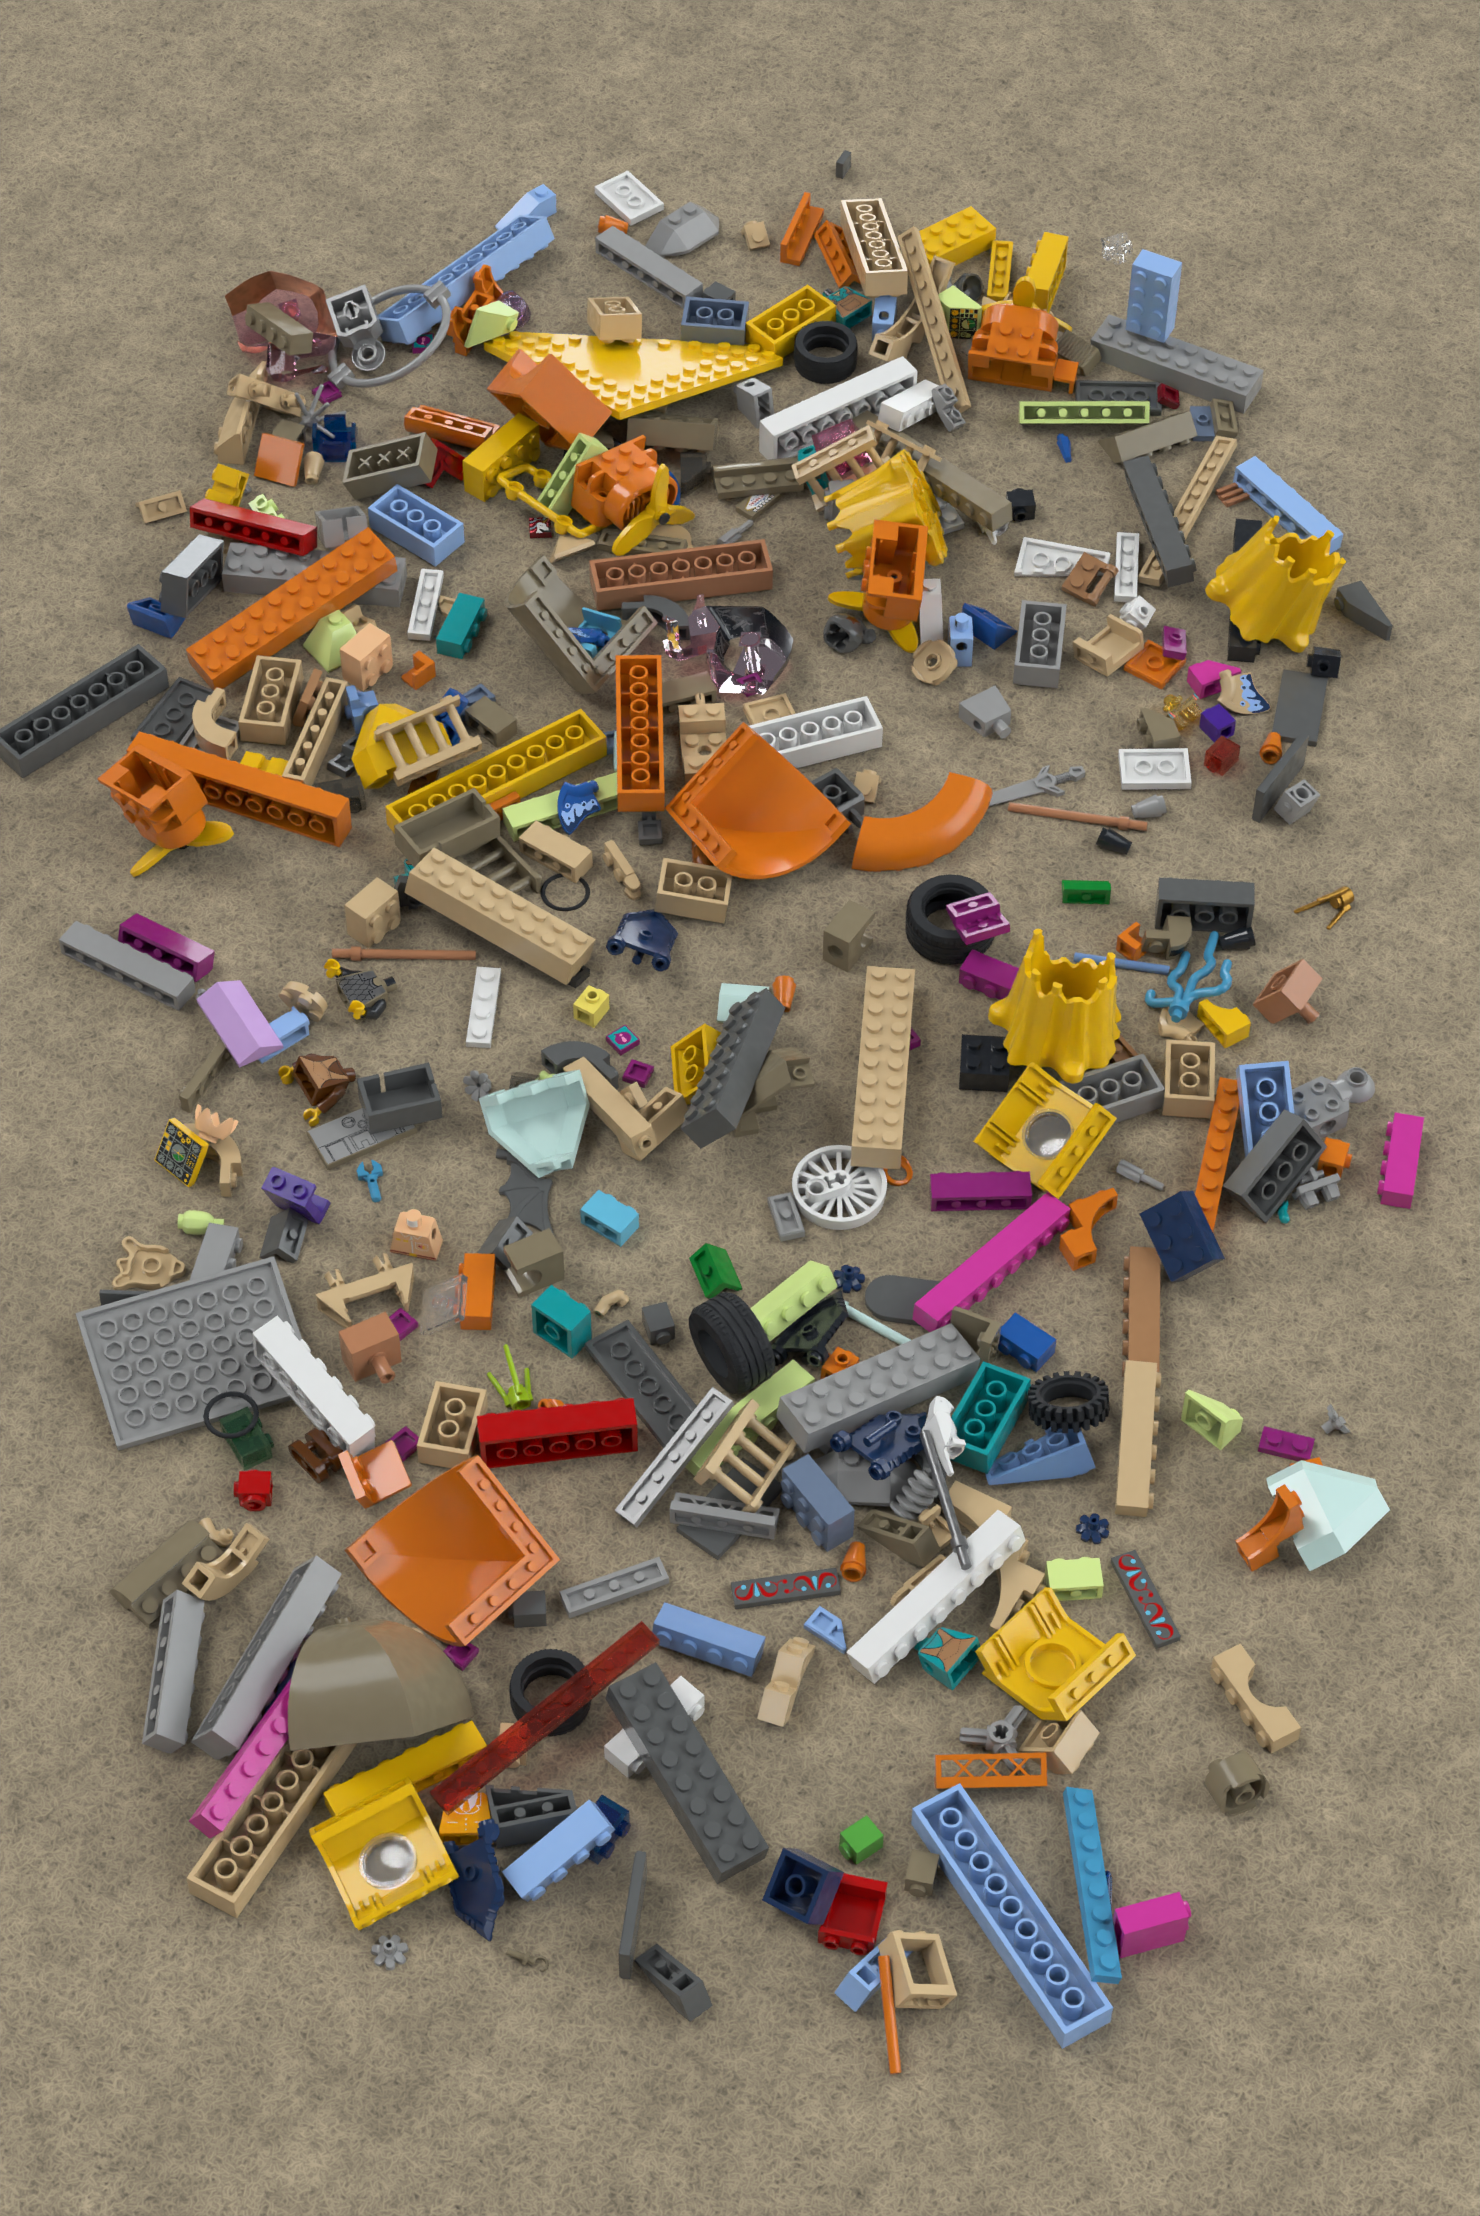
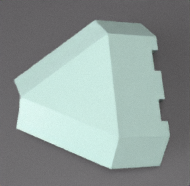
M580 1069L555 1074L551 1078L520 1084L518 1087L509 1090H499L479 1098L489 1135L538 1178L554 1171L573 1168L590 1107Z
M1302 1460L1266 1478L1268 1488L1274 1498L1276 1496V1489L1285 1484L1290 1492L1294 1490L1298 1494L1302 1502L1300 1507L1305 1516L1302 1518L1304 1529L1292 1536L1294 1544L1309 1571L1345 1554L1390 1511L1377 1487L1376 1480L1373 1478Z

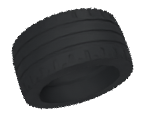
M818 321L808 324L798 332L794 344V363L796 370L803 378L819 384H833L847 379L854 372L857 365L858 344L855 334L851 329L843 324L832 321ZM820 347H830L843 353L836 357L824 358L817 357L809 353V351Z
M557 1649L535 1651L518 1663L511 1676L509 1694L513 1714L519 1723L528 1724L530 1732L549 1737L560 1736L576 1729L587 1717L592 1701L591 1680L586 1667L580 1662V1659L571 1653ZM547 1675H556L570 1680L577 1688V1695L565 1707L545 1710L531 1705L524 1698V1691L528 1684L535 1679Z

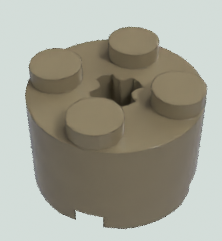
M1240 1750L1224 1760L1216 1759L1208 1766L1209 1773L1205 1778V1787L1223 1814L1227 1812L1229 1816H1236L1257 1806L1255 1800L1260 1796L1264 1799L1269 1792V1782L1246 1750Z

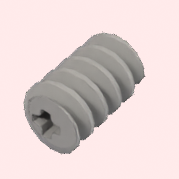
M926 1467L924 1471L916 1469L913 1472L917 1479L913 1477L908 1479L910 1486L904 1485L902 1487L904 1494L898 1493L896 1495L898 1502L891 1501L890 1507L898 1517L914 1522L918 1521V1516L921 1512L927 1509L933 1503L934 1498L938 1496L931 1469Z

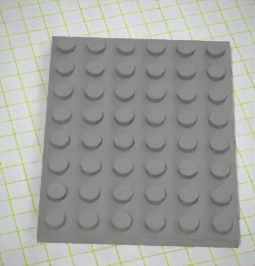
M274 1256L75 1313L118 1451L204 1426L203 1415L206 1405L215 1396L224 1392L237 1391L245 1393L256 1402L258 1410L292 1400L254 1356L252 1333L276 1316L283 1322L287 1321L292 1326L299 1341L302 1339ZM225 1397L212 1406L209 1412L210 1423H215L252 1412L253 1408L243 1398Z

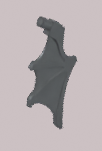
M498 1148L496 1158L507 1160V1165L511 1166L509 1179L505 1185L500 1187L498 1192L499 1195H506L510 1202L508 1218L518 1216L525 1224L531 1225L540 1231L550 1228L553 1233L548 1215V1196L553 1184L552 1179L538 1178L509 1151Z

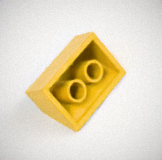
M705 1023L671 1046L674 1091L683 1094L686 1105L691 1104L690 1101L697 1092V1084L704 1075L703 1070L708 1065L711 1058L710 1054L717 1044L716 1039L721 1034V1032Z

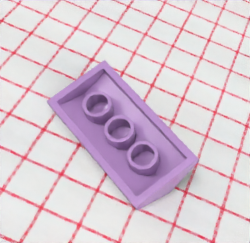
M240 980L216 982L196 999L239 1068L284 1048Z

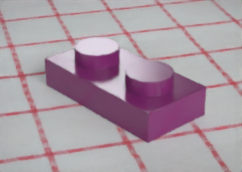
M1264 1426L1258 1452L1298 1462L1301 1460L1305 1461L1311 1457L1315 1438Z

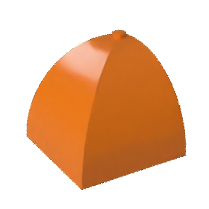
M745 722L734 731L665 807L668 813L715 867L727 874L744 879L773 878L805 866L825 852L851 825L849 820L818 788Z
M479 1455L457 1464L417 1490L345 1549V1552L364 1576L391 1605L427 1634L444 1643L459 1647L466 1646L560 1560Z

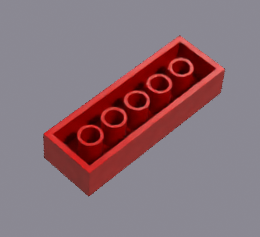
M617 1398L601 1402L591 1401L575 1405L565 1404L549 1408L539 1407L523 1411L512 1410L506 1413H486L477 1416L480 1457L489 1469L638 1451V1431L634 1398Z

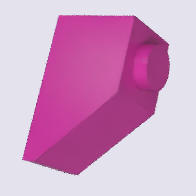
M1207 660L1196 663L1188 668L1187 682L1198 698L1202 699L1221 692L1219 681L1221 680L1219 676L1221 671L1229 669L1232 676L1239 675L1242 671L1234 666Z

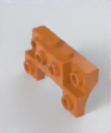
M485 264L474 274L473 283L475 284V290L464 307L455 306L451 312L447 335L453 337L455 353L467 356L472 347L466 348L464 345L476 309L498 300L500 302L504 301L503 291L492 276L491 266Z

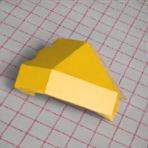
M379 704L365 715L351 758L364 789L383 787L393 779L397 768L384 739L375 742L374 731L383 723L391 724L417 712L398 704ZM423 721L414 725L413 727L426 753L430 754V756L438 753L439 747L427 722ZM437 721L447 744L452 747L443 723ZM403 730L392 735L405 763L411 765L418 762V756L406 731Z

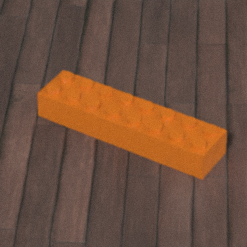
M615 655L618 812L665 811L661 655Z

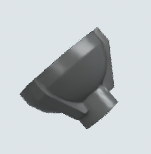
M964 273L954 283L960 291L975 302L981 297L984 289L980 276L974 273Z

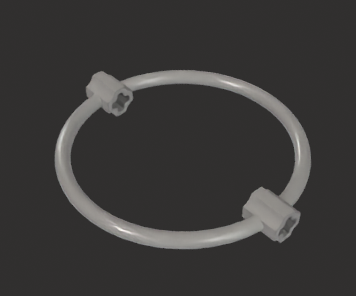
M440 280L432 287L421 284L402 285L372 297L374 305L397 295L423 293L424 298L431 307L436 309L439 305L441 306L442 321L440 328L429 346L417 358L390 374L372 379H356L345 363L338 366L336 358L340 339L333 336L328 352V363L331 373L327 375L328 380L339 390L346 385L358 388L377 387L396 381L422 365L440 346L450 324L451 311L447 299L451 296V293Z

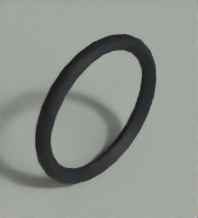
M561 873L555 874L543 883L540 891L542 901L548 907L557 911L576 910L582 907L590 896L588 883L580 877L579 881L585 888L584 899L572 907H558L548 901L545 890L550 882L564 876Z
M237 1391L221 1393L209 1401L204 1410L203 1418L207 1429L212 1434L224 1439H234L246 1435L255 1427L259 1417V1410L256 1402L250 1396ZM225 1397H240L252 1406L253 1419L248 1427L240 1432L232 1434L223 1433L216 1430L209 1421V1412L212 1406Z

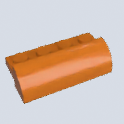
M420 405L418 408L412 407L404 416V426L407 432L415 434L426 432L430 438L472 449H477L500 429V425L425 405Z

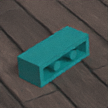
M464 593L458 594L436 638L437 654L463 659L465 653L470 652L472 639L478 636L481 621L484 622L487 617L488 610L485 608L484 598Z

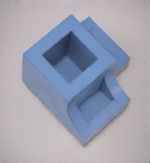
M355 685L346 687L348 705L344 706L346 718H351L355 733L359 734L365 715L378 706V702L373 690L361 692L355 688Z

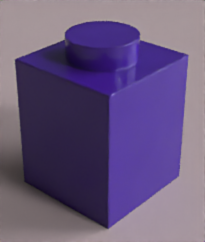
M1217 704L1212 708L1205 709L1201 713L1199 728L1217 744L1234 735L1236 720L1220 704Z

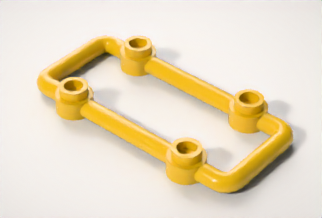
M522 463L499 473L496 477L497 483L506 489V497L509 500L517 501L521 499L554 522V528L558 534L565 535L570 533L574 537L585 538L606 528L597 527L592 524L583 529H578L572 525L573 520L570 517L556 514L523 491L524 486L521 483L507 480L523 472H528L533 476L536 487L545 488L552 477V474L545 469H537L531 464Z

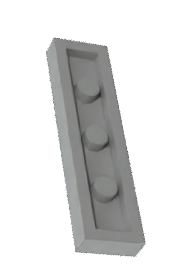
M656 1557L559 1591V1594L570 1619L669 1584V1577L660 1557Z

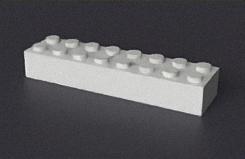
M902 356L760 420L759 452L767 460L796 457L800 449L814 444H819L820 446L848 433L849 420L866 410L879 416L882 402L916 385L917 370Z

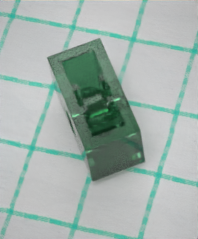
M248 1406L219 1419L221 1432L232 1434L248 1427L253 1419ZM259 1417L255 1427L249 1433L239 1438L226 1439L244 1471L273 1458L271 1448L274 1447V1443L269 1433H263L261 1429L263 1426Z

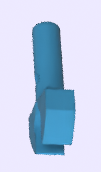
M371 1160L373 1170L369 1174V1172L364 1170V1164L361 1162L357 1168L358 1180L367 1182L371 1200L379 1202L381 1201V1194L377 1179L383 1176L382 1167L378 1162Z

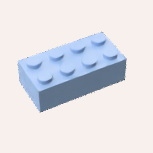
M1142 249L1132 264L1125 330L1165 343L1175 327L1182 262Z
M398 484L368 507L369 527L435 567L465 542L462 522Z
M1289 1061L1239 1065L1236 1069L1245 1158L1284 1109L1294 1114Z

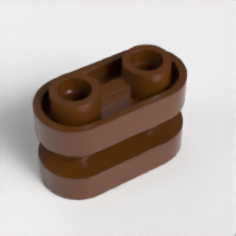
M313 1428L305 1434L307 1443L304 1444L301 1440L297 1439L288 1446L293 1459L318 1484L329 1477L327 1471L329 1467L334 1472L343 1468L338 1454L344 1451L339 1446L335 1447L322 1429ZM312 1451H315V1453H316L322 1460L320 1461L319 1458H318Z

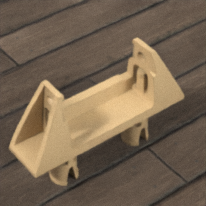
M237 374L229 381L227 395L255 402L273 411L300 417L301 408L294 392L242 374ZM299 394L300 398L302 399V401H303V403H304V405H305V403H306L305 397H304L303 395H300V394Z
M383 1253L384 1264L376 1255L373 1258V1263L379 1274L348 1284L344 1283L339 1269H335L336 1280L328 1271L325 1274V1279L330 1286V1290L316 1294L317 1308L346 1329L352 1326L351 1319L347 1313L348 1309L345 1306L346 1303L393 1288L400 1302H402L405 1312H408L414 1283L413 1263L393 1269L388 1254Z

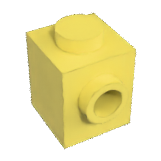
M588 985L573 1004L574 1019L595 1028L610 1009L609 994Z

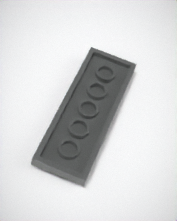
M627 1319L586 1342L585 1349L623 1398H634L637 1416L664 1448L697 1405Z

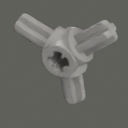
M1015 1705L1004 1720H998L991 1725H987V1729L963 1727L960 1729V1743L986 1745V1750H990L992 1753H1018L1015 1740L1018 1736L1017 1729L1028 1713L1021 1705ZM1003 1759L1011 1773L1016 1766L1008 1759ZM1013 1759L1018 1765L1022 1761L1021 1759Z

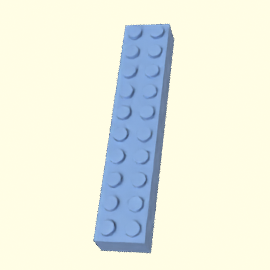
M519 215L421 285L432 287L440 280L451 293V296L447 299L450 311L452 312L455 306L461 308L474 292L475 284L473 283V277L483 264L491 266L494 280L499 281L509 271L519 268L520 263L533 258L534 253L548 247V243L555 238L545 216ZM423 293L407 294L378 315L383 329V333L380 335L382 341L405 343L406 345L414 343L418 336L429 332L436 323H441V306L439 305L436 309L431 307L424 298Z
M959 1783L912 1808V1826L930 1853L939 1854V1866L1061 2048L1069 2046L1110 2023L1113 2006L1098 1984L1091 1981L1089 1971L962 1785Z

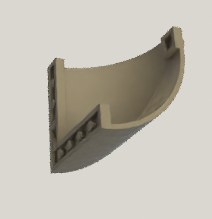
M544 555L539 556L510 589L505 599V606L569 686L580 693H595L616 670L615 655H630L658 622L645 606L639 607L627 621L621 619L622 627L592 659L567 627L578 628L584 621L583 607L596 611L597 609L571 591L556 575L557 571Z
M350 1616L334 1619L335 1624L324 1626L315 1631L307 1639L298 1655L292 1674L288 1701L290 1751L418 1736L474 1717L472 1703L463 1679L452 1661L434 1642L423 1634L400 1623L387 1620L368 1619L351 1621Z

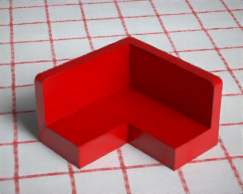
M431 438L438 450L432 481L425 483V485L433 488L443 470L462 481L464 478L463 460L465 457L437 439Z

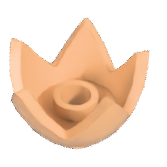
M197 1104L195 1129L200 1130L199 1137L216 1144L218 1138L224 1140L235 1130L238 1124L237 1120L233 1121V1118H228L220 1124L218 1112L211 1115L209 1108L201 1112V1105Z

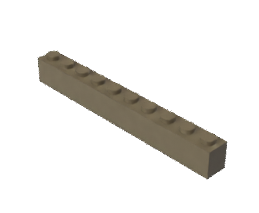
M866 410L848 421V435L868 426L866 424L867 420L876 423L878 416ZM888 427L887 430L905 438L906 440L922 448L924 447L922 444L918 443L901 431L898 432ZM885 433L882 434L875 448L880 458L891 438ZM899 441L890 458L902 449H905L907 445ZM914 449L911 457L918 464L923 453ZM933 458L929 459L923 473L927 483L931 486L933 493L937 497L943 499L952 507L957 508L966 516L974 519L992 532L1012 521V502L942 458L941 462Z

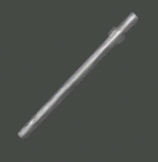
M923 1430L920 1432V1437L952 1537L950 1543L953 1552L957 1553L961 1569L967 1570L972 1566L967 1552L968 1543L966 1537L961 1533L930 1431Z

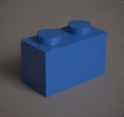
M1015 1312L1001 1327L998 1349L1004 1355H1011L1017 1359L1022 1367L1030 1368L1037 1372L1055 1353L1057 1339Z

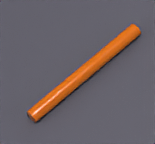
M889 1955L878 1956L890 2074L901 2073Z

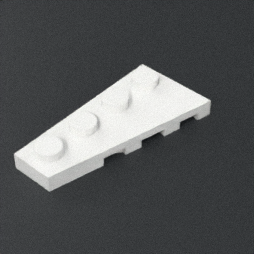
M1024 537L1014 576H1069L1084 552L1106 564H1109L1110 553ZM1099 572L1097 576H1103L1104 573Z

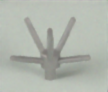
M320 384L309 411H307L299 393L296 392L294 395L304 414L302 416L303 420L299 424L304 425L305 429L307 427H316L334 439L335 436L319 425L318 422L346 415L347 412L341 411L319 417L318 415L330 405L328 402L314 412L324 387L323 384Z

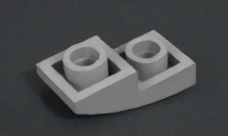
M946 383L933 388L934 404L947 430L951 432L962 427L966 422L962 418L961 413L953 406L958 401L953 390Z

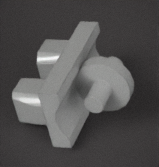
M1311 1167L1300 1180L1301 1184H1308L1297 1187V1192L1291 1195L1294 1200H1300L1305 1210L1319 1204L1315 1193L1320 1191L1326 1203L1336 1200L1341 1196L1337 1185L1341 1180L1338 1173L1318 1179L1324 1177L1323 1170L1315 1171Z

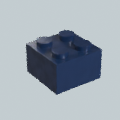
M783 1848L762 1901L806 1924L823 1925L844 1872L800 1849Z

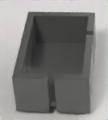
M429 1062L384 1072L385 1092L382 1093L379 1074L357 1079L359 1100L370 1135L442 1118L441 1098Z

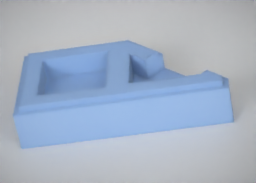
M819 1606L805 1622L804 1629L845 1654L846 1643L841 1619Z

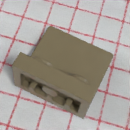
M954 1306L950 1323L954 1325L971 1348L977 1352L976 1354L980 1358L978 1369L983 1361L993 1365L998 1354L1002 1323Z

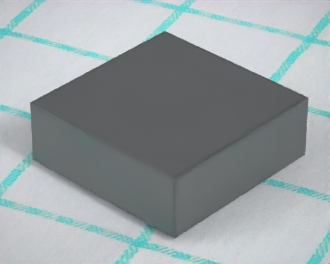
M846 150L843 151L836 161V177L841 179L844 178L851 168V152Z

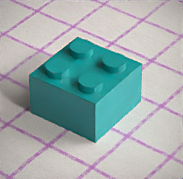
M550 1285L531 1304L533 1333L571 1359L585 1347L586 1342L592 1339L591 1311L585 1304L578 1303L570 1298L564 1290H559Z

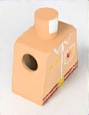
M416 1209L400 1212L393 1232L390 1252L436 1261L443 1242L436 1219L421 1215L420 1211Z

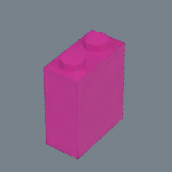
M1180 1892L1115 1909L1113 1924L1120 1958L1184 1941L1186 1931L1189 1930L1188 1920L1191 1917V1909L1188 1902L1182 1900Z

